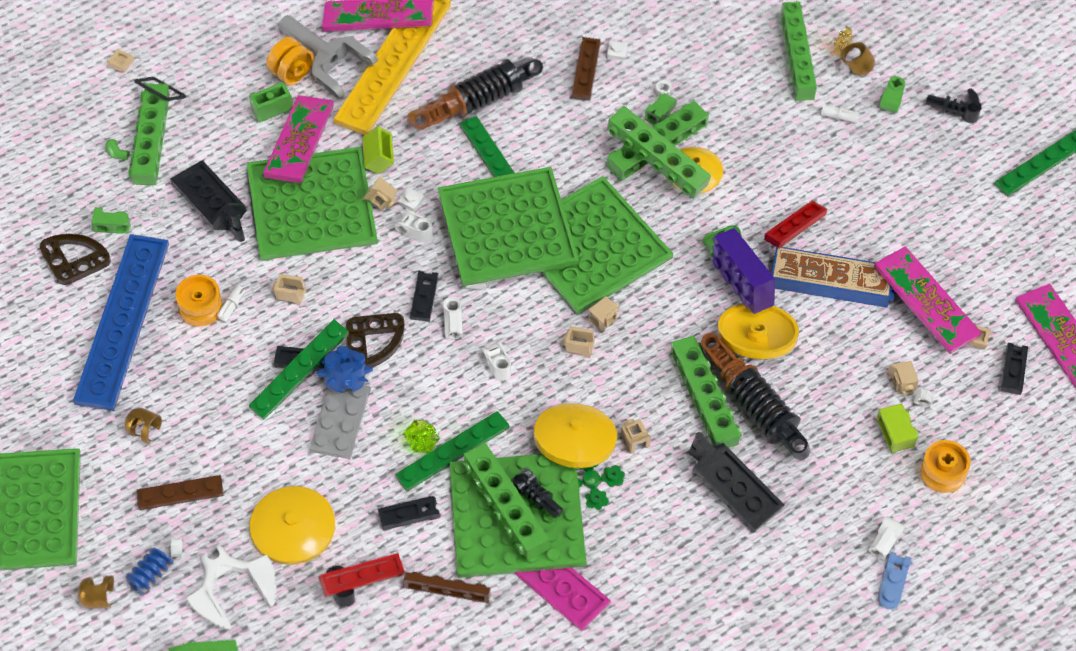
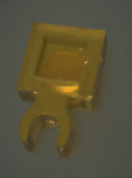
M845 26L844 32L842 30L839 32V37L834 42V53L838 56L841 55L844 47L852 43V29L848 26Z

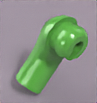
M115 139L107 140L105 148L110 157L128 160L130 151L120 150Z

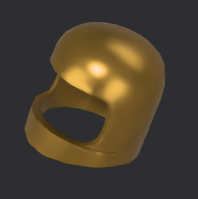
M863 42L849 44L841 51V60L849 66L855 75H866L874 68L875 58ZM853 48L860 50L861 54L853 61L845 60L850 50Z
M142 407L134 408L125 419V430L131 436H139L141 441L150 444L152 440L148 438L149 427L151 425L159 430L162 425V417ZM145 422L141 435L136 434L135 429L137 425Z
M114 575L104 576L103 582L98 585H94L92 577L83 579L78 587V599L81 605L86 608H111V604L107 602V591L113 592Z

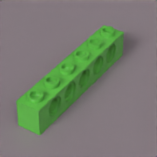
M801 1L782 2L780 17L796 101L814 100L817 85Z
M145 83V85L164 96L170 97L168 84ZM144 89V91H141L142 106L138 108L140 120L136 122V132L138 133L137 136H134L135 151L131 152V162L133 165L129 167V178H132L133 185H157L169 101Z
M692 101L682 106L674 114L668 115L665 120L654 124L652 128L676 146L707 126L709 114L699 104ZM625 145L617 151H612L607 156V168L620 181H623L649 164L647 161L639 158L637 153Z
M623 105L609 118L607 125L609 133L621 140L627 148H631L637 153L639 158L652 165L654 170L662 173L670 183L677 185L685 195H689L694 199L709 185L711 174L626 106Z
M694 335L673 341L670 352L713 447L724 443L728 448L739 445V440L742 436L739 425L734 423L733 412L726 405L724 392H720L716 375L711 373V365L708 358H705L703 355L702 344L697 342Z
M487 443L464 453L465 462L463 467L467 474H472L476 488L484 493L485 502L488 506L492 505L494 508V515L499 523L503 522L505 525L504 530L508 538H513L516 542L517 552L520 555H524L527 561L549 550L550 542L548 536ZM504 500L509 501L508 503H505V504L500 503L501 501H504ZM519 517L517 520H512L511 518ZM523 533L530 534L529 536H522Z

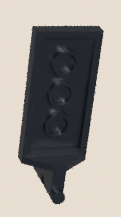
M203 160L170 178L171 184L213 230H230L239 242L245 240L240 220L247 211L246 206Z
M696 433L689 449V455L698 461L692 471L755 533L783 509L785 504L724 443L713 447L704 438L703 433Z

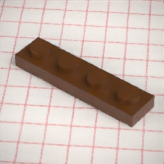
M582 38L572 99L591 101L601 39Z
M221 475L137 489L140 511L224 496Z
M405 572L403 579L404 588L488 604L491 597V587L481 583L469 584L459 579L453 581L444 579L441 576H425L420 572Z

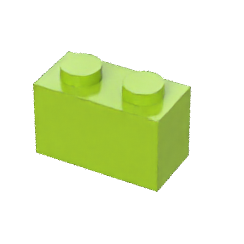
M377 126L363 136L365 168L378 174L394 164L391 132Z
M903 404L879 409L876 419L891 453L915 447L916 441L919 438L918 431L912 426L910 413L908 410H905Z

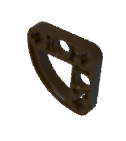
M71 233L54 235L45 238L39 245L43 257L56 280L61 285H68L108 267L111 263V258L106 248L95 239L85 235ZM68 244L80 245L94 252L69 263L59 246ZM50 245L54 253L50 254V251L48 248H46V246ZM102 257L105 260L101 262L98 258ZM55 259L62 260V263L59 265L52 264ZM81 265L89 266L86 271L78 270ZM66 273L68 277L64 278L62 274Z
M387 313L348 319L346 322V330L349 331L347 336L348 348L363 353L366 366L373 368L382 364L401 345L405 331L403 316L399 313ZM384 320L387 321V327H384ZM393 320H397L398 325H394ZM372 322H379L381 324L378 328L370 327ZM353 324H357V329H353ZM395 332L390 343L382 351L367 357L365 335ZM354 341H361L363 343L360 347H353L351 345Z

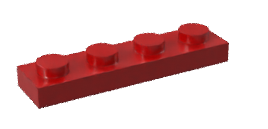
M811 200L766 232L764 240L780 249L826 216L827 208Z
M399 553L321 574L318 576L324 596L328 597L403 575L405 571Z

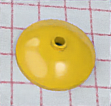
M691 146L679 149L711 174L709 185L701 193L712 190L720 183L723 176V165L717 155L702 147Z

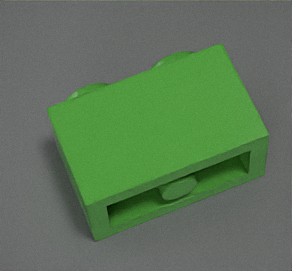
M284 82L249 95L251 110L258 122L290 111L293 107L292 96Z

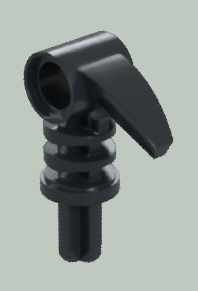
M972 88L967 89L968 101L966 102L961 100L958 103L956 98L951 101L949 95L944 99L929 94L926 99L927 105L941 108L943 114L947 110L950 111V115H953L955 112L957 117L962 114L963 120L967 123L977 122L982 109L979 96Z
M523 468L511 479L521 496L525 494L526 498L535 503V507L538 510L545 509L554 518L561 516L563 508L552 499L553 494L550 491H546L538 483L536 476L529 468Z

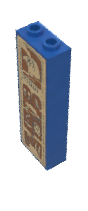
M776 247L772 275L775 278V289L888 308L889 301L893 302L895 291L891 289L892 287L874 268L876 262L781 247L780 249Z

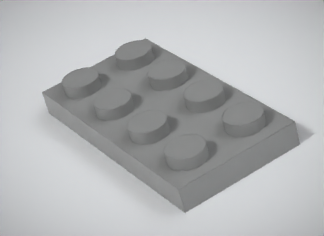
M363 385L361 389L352 392V389H343V393L332 391L328 388L311 442L310 452L351 459L371 386Z

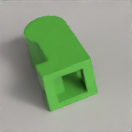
M663 92L657 101L646 108L645 120L653 125L665 120L676 107L677 99ZM651 116L656 117L657 121L653 120Z
M101 207L94 208L91 222L94 232L122 234L130 230L131 223L126 212L108 213L104 212Z

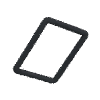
M152 76L134 80L139 86L166 101L186 98V94L168 85L169 89L179 94V96L166 97L142 83L154 80L159 84H166L156 77Z

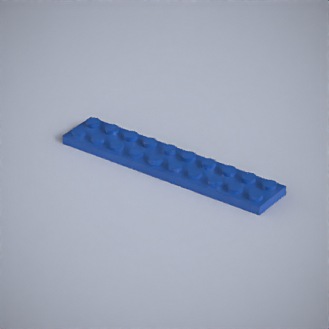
M130 234L73 399L74 405L115 410L169 247L168 240Z

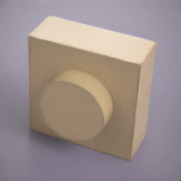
M117 49L107 63L109 67L124 73L134 61V57Z
M976 325L982 333L980 337L967 345L985 350L991 329Z

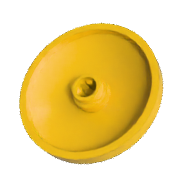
M742 303L732 306L722 313L718 321L717 332L721 341L738 355L753 359H773L781 357L794 349L798 341L799 327L795 319L781 308L772 306L753 314Z
M564 403L552 406L540 414L534 427V442L538 450L546 458L559 465L572 468H587L604 462L612 455L616 447L617 430L612 420L600 410L584 404Z
M288 486L270 492L258 502L250 518V534L257 550L263 556L268 555L271 561L285 565L302 564L315 559L326 550L335 533V516L330 503L320 493L302 486Z

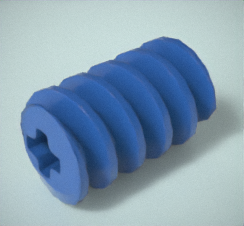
M151 548L149 554H145L143 560L137 563L138 567L134 566L131 569L132 573L126 574V580L133 590L144 596L142 588L150 590L151 587L148 582L155 584L157 581L154 575L161 578L163 575L160 569L167 571L166 563L173 565L174 562L163 551Z

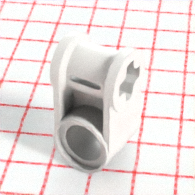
M406 210L401 221L395 224V229L398 232L420 242H428L433 238L432 222L411 210Z
M499 341L496 342V345L489 348H481V355L494 377L501 381L509 379L511 376V360L503 344Z

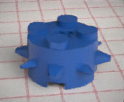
M339 346L337 350L325 356V360L321 361L324 364V368L317 371L316 374L324 377L326 386L332 391L343 393V389H352V392L361 389L365 382H368L365 375L372 372L373 368L365 365V355L363 353L350 350L347 346Z

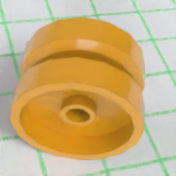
M285 37L278 41L269 52L266 66L270 72L278 76L285 84L295 85L311 70L314 55L295 38Z
M201 274L191 275L183 279L175 291L179 314L183 321L197 327L207 326L218 319L217 313L222 307L220 289L216 281L209 276Z
M938 440L926 450L921 464L920 473L922 480L929 488L941 493H950L960 489L970 469L971 460L969 453L962 445L955 441Z

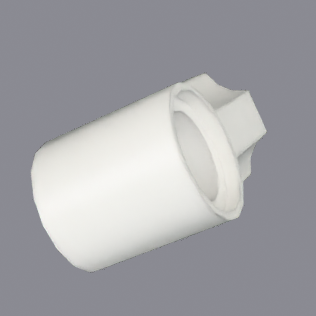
M448 297L443 304L445 337L459 339L463 337L462 304L458 298Z
M887 516L881 524L878 535L871 544L869 552L873 556L885 560L893 545L898 543L900 535H903L906 526Z

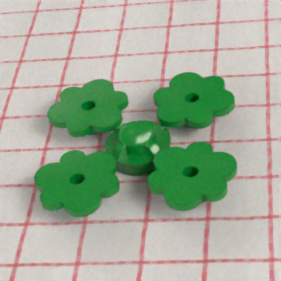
M598 465L578 468L580 470L584 469L586 472L582 480L578 478L579 487L584 484L588 488H593L590 494L585 495L588 508L601 510L602 506L609 504L606 492L596 488L600 485L601 480L606 482L609 487L614 485L621 486L623 484L625 473L621 471L618 465H613L611 468L606 467L601 477L594 470V467Z

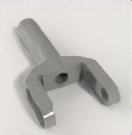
M286 15L279 22L278 29L288 37L295 38L302 46L313 53L315 57L312 64L314 79L337 99H340L345 93L338 82L327 73L337 65L346 55L347 51L368 66H373L379 61L371 50L352 36L337 38L326 43L291 16Z

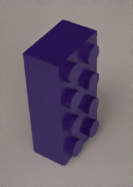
M732 228L715 235L714 245L712 246L714 252L713 265L715 269H719L722 273L724 280L730 283L734 293L740 296L744 306L749 308L753 314L774 306L775 278L738 231Z

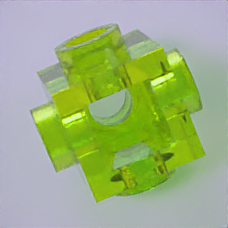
M414 420L403 432L409 447L415 452L428 453L435 448V444L440 440L435 427L428 420Z

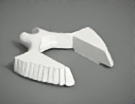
M216 546V550L219 553L217 559L211 560L205 553L201 555V562L205 569L202 586L186 599L197 613L219 627H224V629H232L224 612L211 593L216 579L229 571L249 573L269 607H272L275 603V594L277 593L275 590V570L268 555L253 561H244L231 557L222 546Z

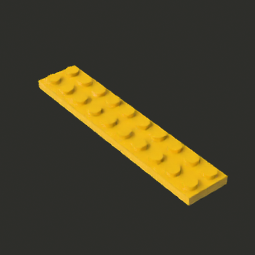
M434 0L432 26L402 27L391 30L376 53L379 61L373 66L366 68L335 115L334 124L366 135L373 129L450 9V0Z

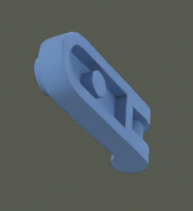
M890 552L878 598L882 607L895 609L899 605L911 557L905 556L904 558L897 556V553ZM894 564H897L902 566V569L899 570L893 568Z

